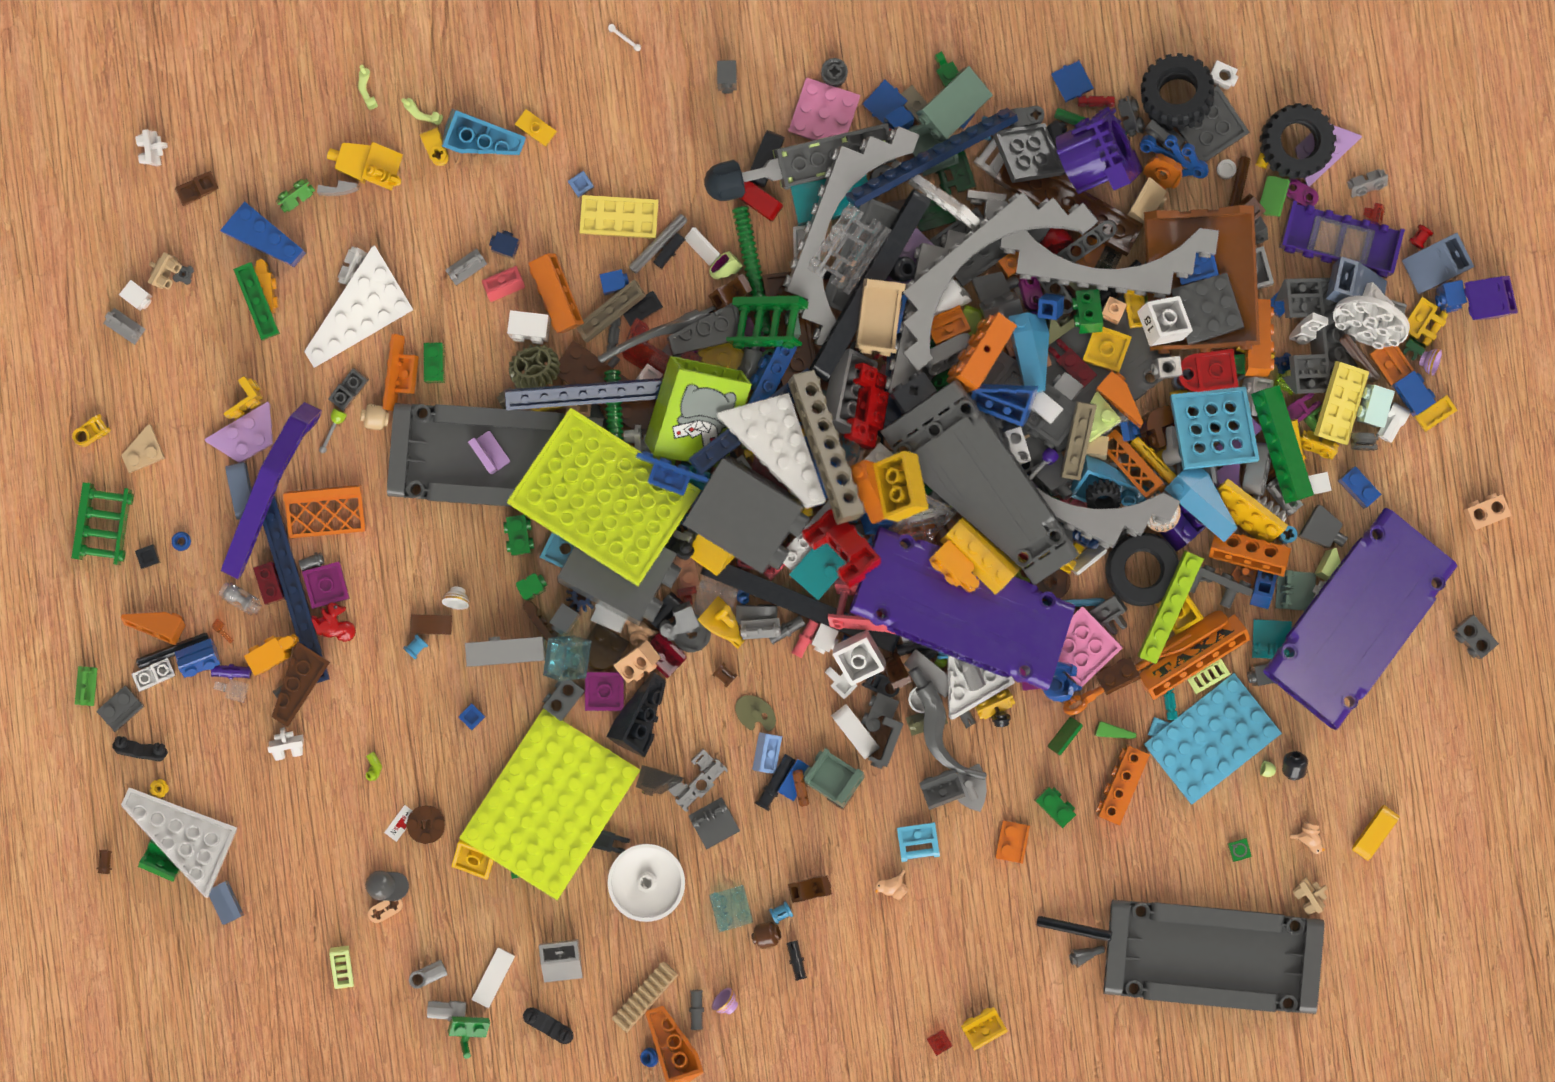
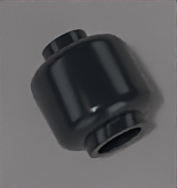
M899 257L889 276L897 282L911 280L916 274L915 262L909 257Z
M1293 751L1284 756L1282 772L1288 779L1299 780L1307 774L1308 759L1304 754L1299 751Z

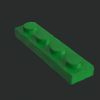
M250 262L234 268L233 270L261 340L264 341L279 335V329L253 263Z

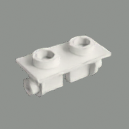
M351 247V250L348 249L344 262L348 263L349 267L342 265L337 277L339 278V283L348 284L367 255V252L355 247Z

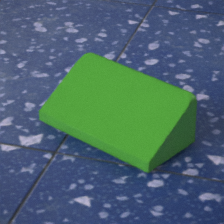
M1267 176L1260 204L1266 210L1263 213L1264 215L1280 217L1290 180Z

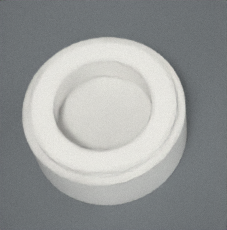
M1229 159L1222 160L1217 165L1216 171L1218 176L1222 179L1232 178L1236 173L1235 163Z

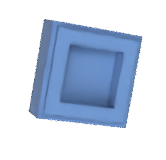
M584 171L568 180L569 185L578 198L594 188Z

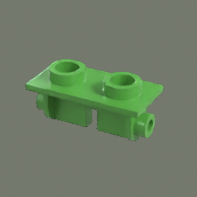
M307 178L305 180H298L293 184L294 188L290 191L285 190L277 196L279 199L276 202L278 205L283 204L280 208L284 213L290 212L299 205L295 198L299 197L303 202L313 195L315 189L312 185L307 186L309 184Z
M78 666L75 705L94 706L98 668Z

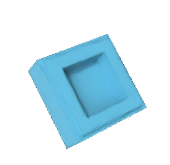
M1154 717L1148 735L1155 736L1170 723Z

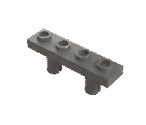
M1205 564L1204 567H1200L1189 592L1195 593L1201 578L1205 577L1225 586L1226 590L1220 605L1230 608L1237 593L1240 592L1250 597L1254 588H1251V584L1244 580H1240V582L1232 580L1233 576L1225 572L1222 575L1215 572V568Z

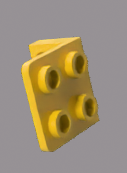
M243 376L238 380L248 397L224 412L225 417L237 420L245 415V410L248 408L254 409L261 404L260 400L263 399L259 393L261 388L252 378L249 379Z

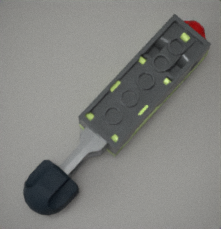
M888 123L775 149L772 150L774 159L767 160L762 168L741 172L740 166L735 160L718 163L707 171L704 178L705 188L713 199L729 201L742 198L745 194L744 182L766 177L771 181L779 180L781 188L825 178L828 166H832L833 160L831 157L835 148L838 149L839 146H844L861 153L862 150L859 148L863 139L871 136L889 143L887 138L891 129ZM895 158V159H892V160H889V161H887V162H885V163L894 162V161H896V158Z

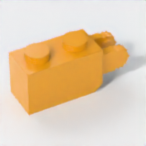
M256 260V274L271 312L276 313V308H279L278 297H275L274 290L277 289V278H274L273 274L269 273L268 263L265 260Z
M950 540L944 543L929 559L932 567L940 571L951 585L955 587L960 585L970 593L979 587V580L971 573L974 570V564Z
M292 634L284 638L282 636L275 638L273 635L265 639V644L259 647L257 644L248 649L249 653L244 655V658L254 676L261 675L289 659L291 655L289 649L294 647L297 641L299 642V637L296 634Z

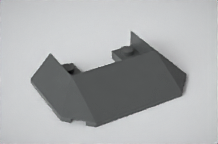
M1330 278L1284 279L1275 301H1284L1285 318H1305L1311 313L1328 318V325L1316 331V339L1310 341L1311 355L1289 356L1291 376L1282 378L1295 394L1326 393L1335 361L1357 367L1356 362L1339 341L1345 335V332L1336 328L1333 319V312L1337 302L1326 299Z

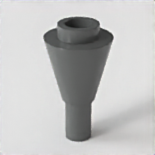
M1103 945L1092 949H1071L1069 960L1072 965L1078 968L1094 956L1105 953Z

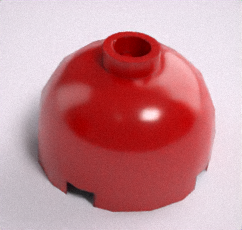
M1050 228L1039 244L1053 254H1057L1073 243L1074 240L1066 230Z

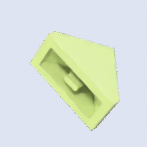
M1337 548L1325 551L1315 571V575L1325 581L1329 579L1341 563Z

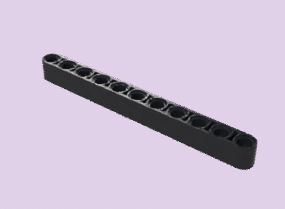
M913 189L908 195L813 360L809 371L814 370L816 376L824 381H827L858 329L864 278L886 281L928 208L931 199L919 191Z
M729 564L718 576L705 567H702L700 574L742 590L830 627L828 614H836L837 608ZM844 612V615L854 616V615H851V614H849V613ZM847 628L836 629L850 636L865 631ZM869 631L879 648L894 653L900 638L899 635L890 632Z

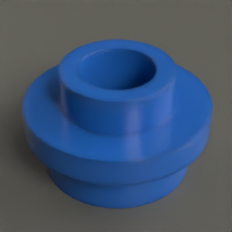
M177 532L172 537V546L178 551L187 550L191 545V538L185 532ZM180 538L185 540L183 545H180L178 542Z
M646 1048L641 1053L640 1060L642 1064L647 1067L657 1065L659 1058L654 1048Z

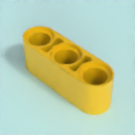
M1382 805L1353 844L1352 850L1368 861L1395 826L1400 815L1386 805Z

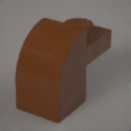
M741 274L730 283L717 288L708 296L718 311L731 304L733 297H747L752 288L744 274Z
M1169 405L1149 411L1142 417L1143 425L1140 428V434L1147 432L1148 444L1154 450L1167 445L1162 428L1174 424Z
M828 875L788 884L792 903L832 895Z

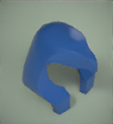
M1058 662L1049 689L1047 691L1043 690L1047 698L1052 701L1063 702L1071 699L1073 692L1082 690L1081 686L1075 684L1064 674V672H1067L1070 676H1076L1077 666L1067 662Z

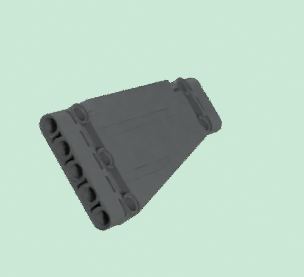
M958 379L952 381L880 431L893 449L894 455L900 452L899 447L901 446L906 447L908 452L918 455L923 482L1008 555L1017 565L1021 566L1033 585L1079 555L1066 536L1064 528L1057 523V517L990 420L982 411H979L976 402L970 398ZM963 396H965L964 399H962V400L959 401L958 403L956 402L957 400H959L960 398H962ZM962 404H970L972 410L970 412H965L962 408ZM949 406V409H948V410H946L945 412L941 413V411H943L944 409H946V408ZM932 417L934 418L929 423L925 424L926 421H928ZM931 425H937L940 432L938 434L933 433ZM916 428L918 429L917 431H915V432L912 433L911 435L909 434L910 432H912V431L915 430ZM900 439H902L901 442H899L898 444L894 445V443H896L897 441H899ZM1052 531H1057V532H1059L1060 535H1061V538H1059V539H1054V538H1052L1051 532H1052ZM1019 553H1027L1029 559L1022 560L1019 557Z

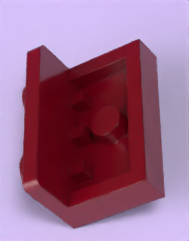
M660 631L649 642L661 657L656 662V668L667 679L687 659L684 652L671 641H668L667 637L662 636Z

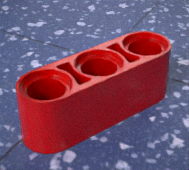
M744 182L745 194L742 198L738 199L773 222L783 208V204L752 182Z

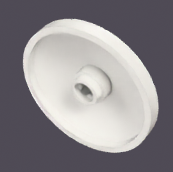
M640 844L622 852L612 864L608 875V891L612 902L622 914L636 921L651 922L666 917L678 906L685 890V875L678 859L667 849L654 844Z

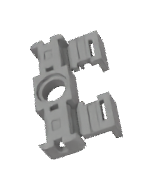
M703 748L691 759V762L694 765L698 764L701 767L700 771L703 772L688 785L690 788L687 787V784L684 785L680 781L681 778L678 774L665 785V788L671 794L679 798H675V801L686 812L688 811L687 807L698 796L702 798L714 786L713 781L724 770L728 771L718 759H714L716 761L714 763L712 761L713 758ZM697 781H706V788L698 790L696 788Z

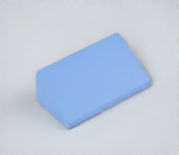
M759 733L752 768L754 771L775 773L782 736Z

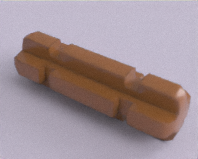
M795 770L792 774L798 802L801 807L809 805V798L803 771Z

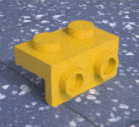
M995 1007L984 1009L980 1015L975 1018H968L961 1025L974 1051L1008 1032Z

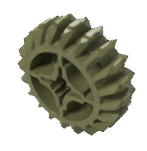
M530 344V347L527 349L523 347V351H517V356H512V361L509 362L510 378L518 388L546 387L547 384L552 385V380H557V374H560L559 358L546 345L541 347L537 344L533 347Z

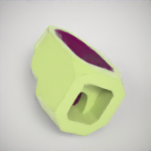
M728 251L715 260L709 273L712 278L720 280L732 274H737L743 265L736 256Z

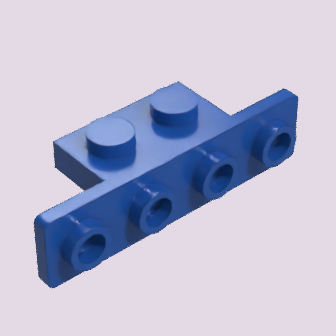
M777 346L772 355L765 354L759 360V368L756 374H753L749 380L752 384L750 390L753 393L747 404L765 400L775 393L797 349L796 346L793 349Z
M642 451V453L637 452L636 454L637 459L653 464L647 483L684 496L690 478L707 484L710 480L705 473L702 475L698 471L696 474L689 471L690 468L680 464L676 467L671 465V461L665 458H660V460L652 458L653 454Z

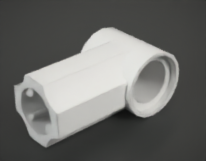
M1393 402L1385 427L1380 428L1377 433L1379 438L1392 443L1400 427L1407 421L1411 411Z

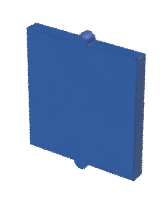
M1080 61L1068 66L1064 65L1062 69L1051 73L1065 103L1076 97L1081 98L1083 94L1094 89Z
M884 79L865 100L863 105L872 113L873 117L876 116L884 123L886 115L900 106H904L908 100L898 92V88H894Z

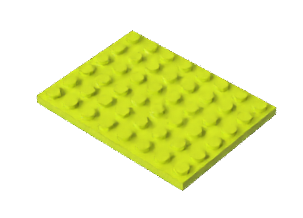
M570 408L507 503L633 584L639 586L701 490L688 483L684 496L647 483L653 464L636 458L637 452H642Z
M543 708L459 839L558 901L641 770L563 720H558Z

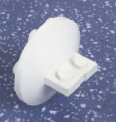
M1374 282L1366 284L1363 296H1351L1340 300L1333 312L1336 328L1344 330L1345 334H1349L1353 341L1371 345L1376 349L1398 346L1405 341L1410 330V324L1406 316L1394 306L1395 304L1382 293Z

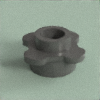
M182 265L180 271L173 276V280L175 282H183L186 285L190 284L192 273L194 272L193 267Z

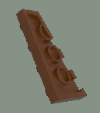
M297 641L271 717L289 727L330 664V661Z

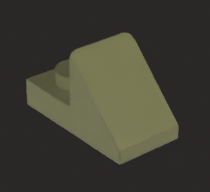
M1066 316L1059 321L1060 325L1056 320L1046 319L1049 330V345L1075 327L1074 317Z

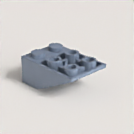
M1458 233L1402 260L1418 295L1474 267Z
M1341 256L1332 267L1326 299L1338 303L1347 297L1363 296L1366 284L1374 282L1385 295L1387 281L1360 262Z

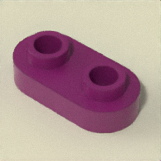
M1288 179L1290 180L1289 186L1294 185L1296 190L1291 191L1288 188L1287 198L1297 201V204L1302 206H1314L1318 202L1319 196L1314 189L1297 179ZM1307 194L1312 196L1311 201L1306 199Z
M1031 277L1032 285L1026 279H1019L1018 284L1024 306L1029 311H1037L1039 298L1043 296L1037 277ZM1033 297L1037 299V303L1033 302Z

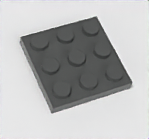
M1218 85L1214 87L1213 106H1211L1210 113L1207 116L1204 115V120L1201 123L1196 121L1195 126L1192 128L1185 126L1184 130H1178L1186 143H1190L1195 147L1194 151L1198 159L1207 162L1250 133Z
M1045 123L1002 129L993 134L1012 183L1064 174L1065 170Z
M977 207L971 211L977 217L984 218ZM957 220L931 238L930 241L935 246L943 247V245H940L942 234H945L948 230L965 234L969 232H966V224ZM998 240L973 255L957 271L954 276L962 287L997 264L1000 259L1007 255V253H1004V249H1000L1001 243Z
M1227 273L1171 289L1173 297L1180 296L1193 330L1186 337L1188 345L1244 328Z

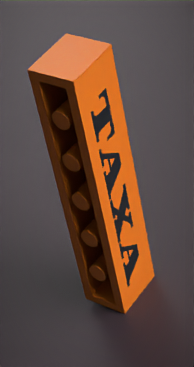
M1234 614L1228 618V623L1224 627L1189 648L1160 659L1157 664L1144 669L1139 673L1141 676L1139 680L1150 697L1155 700L1251 640L1249 633Z

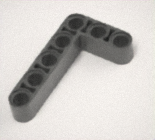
M1113 220L1103 221L1055 255L1075 263L1113 237L1117 231L1116 223ZM1104 224H1111L1113 226L1111 234H1106L1103 231ZM1089 235L1097 237L1095 245L1088 243L1087 237ZM1079 246L1082 250L1081 255H1073L1071 248ZM1050 279V282L1039 281L1048 294L1063 295L1064 299H1068L1072 303V298L1074 297L1065 285L1059 284L1061 287L1059 293L1051 291V285L1054 283L1058 284V280ZM1072 306L1069 309L1063 308V313H1070L1073 310Z

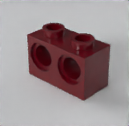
M269 562L254 567L253 570L264 604L270 605L285 600L275 563Z

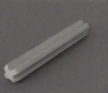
M679 214L629 265V268L635 274L638 273L675 233L687 223V219L682 214Z

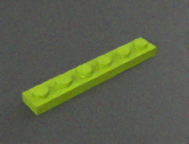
M1184 551L1139 650L1138 657L1157 664L1204 558Z

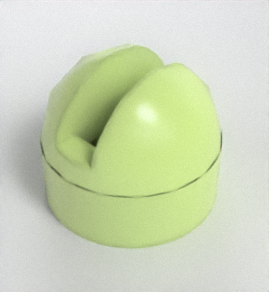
M1264 761L1261 765L1260 775L1272 777L1276 773V767L1271 762Z

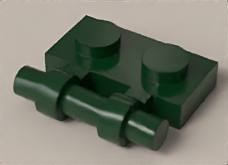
M965 150L958 153L959 163L935 172V174H938L941 183L939 185L940 189L950 196L952 195L950 188L954 186L957 193L976 188ZM945 171H951L953 180H947Z

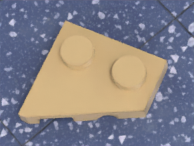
M151 424L144 428L121 455L128 473L135 472L165 459Z

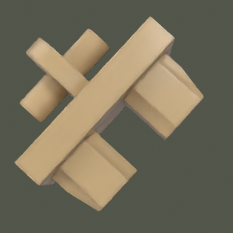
M164 252L156 263L150 262L149 265L153 267V270L150 273L151 277L148 283L161 289H170L173 284V280L169 279L172 272L177 274L182 267L178 262L179 259Z
M1306 877L1301 880L1300 884L1293 890V893L1297 899L1305 895L1310 901L1303 904V908L1308 915L1316 911L1319 914L1325 907L1322 901L1327 898L1324 891L1328 888L1326 885L1320 887L1317 881L1311 885Z

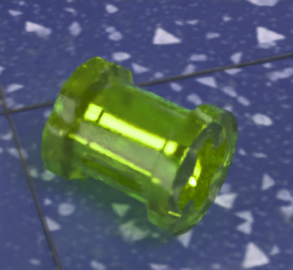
M1279 373L1274 386L1280 385L1281 390L1288 392V395H1292L1293 391L1282 378V374Z

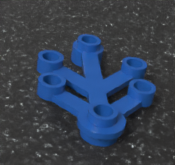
M1168 135L1165 145L1171 148L1172 152L1157 146L1156 139L1153 136H1143L1140 142L1141 150L1145 153L1152 151L1156 154H1163L1180 163L1186 168L1182 169V177L1193 175L1196 178H1205L1208 175L1207 163L1198 159L1194 151L1195 147L1192 144H1185L1181 152L1177 138L1174 135ZM1183 155L1189 157L1190 161L1186 160Z

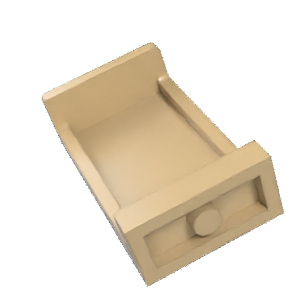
M864 278L855 348L861 349L860 353L872 354V350L879 351V355L891 356V353H896L895 344L905 283Z

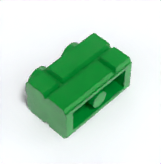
M424 343L425 383H445V345L443 343Z
M534 573L526 577V580L522 579L516 583L522 598L527 601L535 598L536 595L544 593L546 591L545 586L548 585L543 575Z

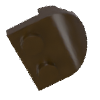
M596 623L583 647L586 663L599 671L614 668L613 665L620 660L630 641Z

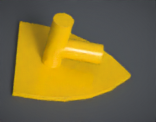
M717 596L697 620L710 632L720 637L740 639L738 623L731 607Z

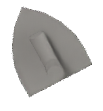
M980 764L970 767V769L982 771ZM957 773L965 797L957 800L969 809L981 812L987 792L986 779L982 780Z

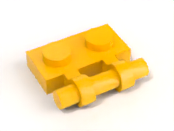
M1421 297L1408 317L1410 324L1408 335L1416 340L1421 334L1424 335L1425 339L1422 344L1429 347L1430 343L1434 342L1437 338L1436 334L1439 329L1444 327L1445 320L1449 314L1444 311L1439 316L1434 314L1438 306ZM1432 320L1434 324L1429 331L1425 327Z

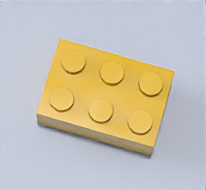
M902 451L873 464L884 519L898 522L929 509L917 454Z

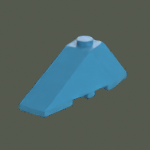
M452 108L445 126L442 147L458 153L520 155L526 137Z
M1028 312L1009 316L1008 319L1017 325L1010 338L1023 385L1039 386L1037 393L1045 391L1049 330L1046 320Z
M1088 455L1085 457L1081 479H1073L1070 488L1073 492L1072 498L1086 502L1085 493L1088 485H1093L1094 481L1099 483L1100 479L1103 482L1108 479L1109 483L1114 481L1115 484H1118L1122 505L1131 506L1147 500L1124 473L1104 461ZM1145 485L1142 486L1145 492H1148L1150 490V488L1146 487ZM1103 495V496H1099L1098 498H1099V499H1105V498H1108L1109 496Z
M1203 468L1183 470L1165 488L1173 498L1179 500L1186 510L1223 542L1238 528L1221 499L1219 491L1212 482L1210 474Z

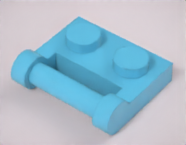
M935 822L897 828L901 862H907V859L928 856L940 857ZM932 843V848L906 852L905 846Z

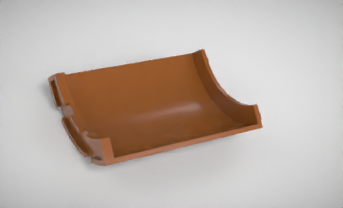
M1254 205L1220 207L1216 210L1193 209L1179 212V210H1154L1144 212L1146 263L1160 259L1177 249L1199 228L1219 231L1216 254L1214 255L1219 275L1228 274L1244 324L1243 329L1188 345L1186 338L1181 341L1150 346V351H1158V354H1170V350L1200 349V353L1211 352V349L1230 347L1250 350L1252 346L1260 345ZM1173 273L1171 289L1185 286L1181 285L1180 278L1176 277V273ZM1170 292V295L1166 296L1165 299L1173 297L1172 293ZM1147 293L1148 302L1162 299L1155 298L1154 294Z

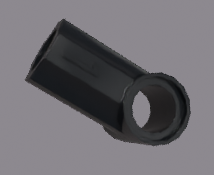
M672 591L662 600L663 605L654 621H649L658 630H660L659 624L665 619L670 620L674 616L672 608L684 603Z

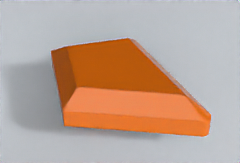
M1237 565L1231 575L1235 581L1240 582V580H1244L1250 583V587L1253 588L1258 570Z

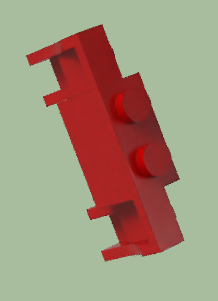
M859 363L855 364V368L860 370V376L853 379V383L863 388H859L855 417L847 419L846 422L852 425L851 432L844 434V438L857 443L861 448L871 450L876 447L878 430H883L889 396V393L884 391L887 376L877 372L878 369L873 366Z
M832 508L826 511L814 524L802 531L803 539L813 550L828 543L846 563L838 568V576L849 588L864 580L866 573L881 564V557L869 546L866 538L858 534L853 525H850L848 522L837 524Z

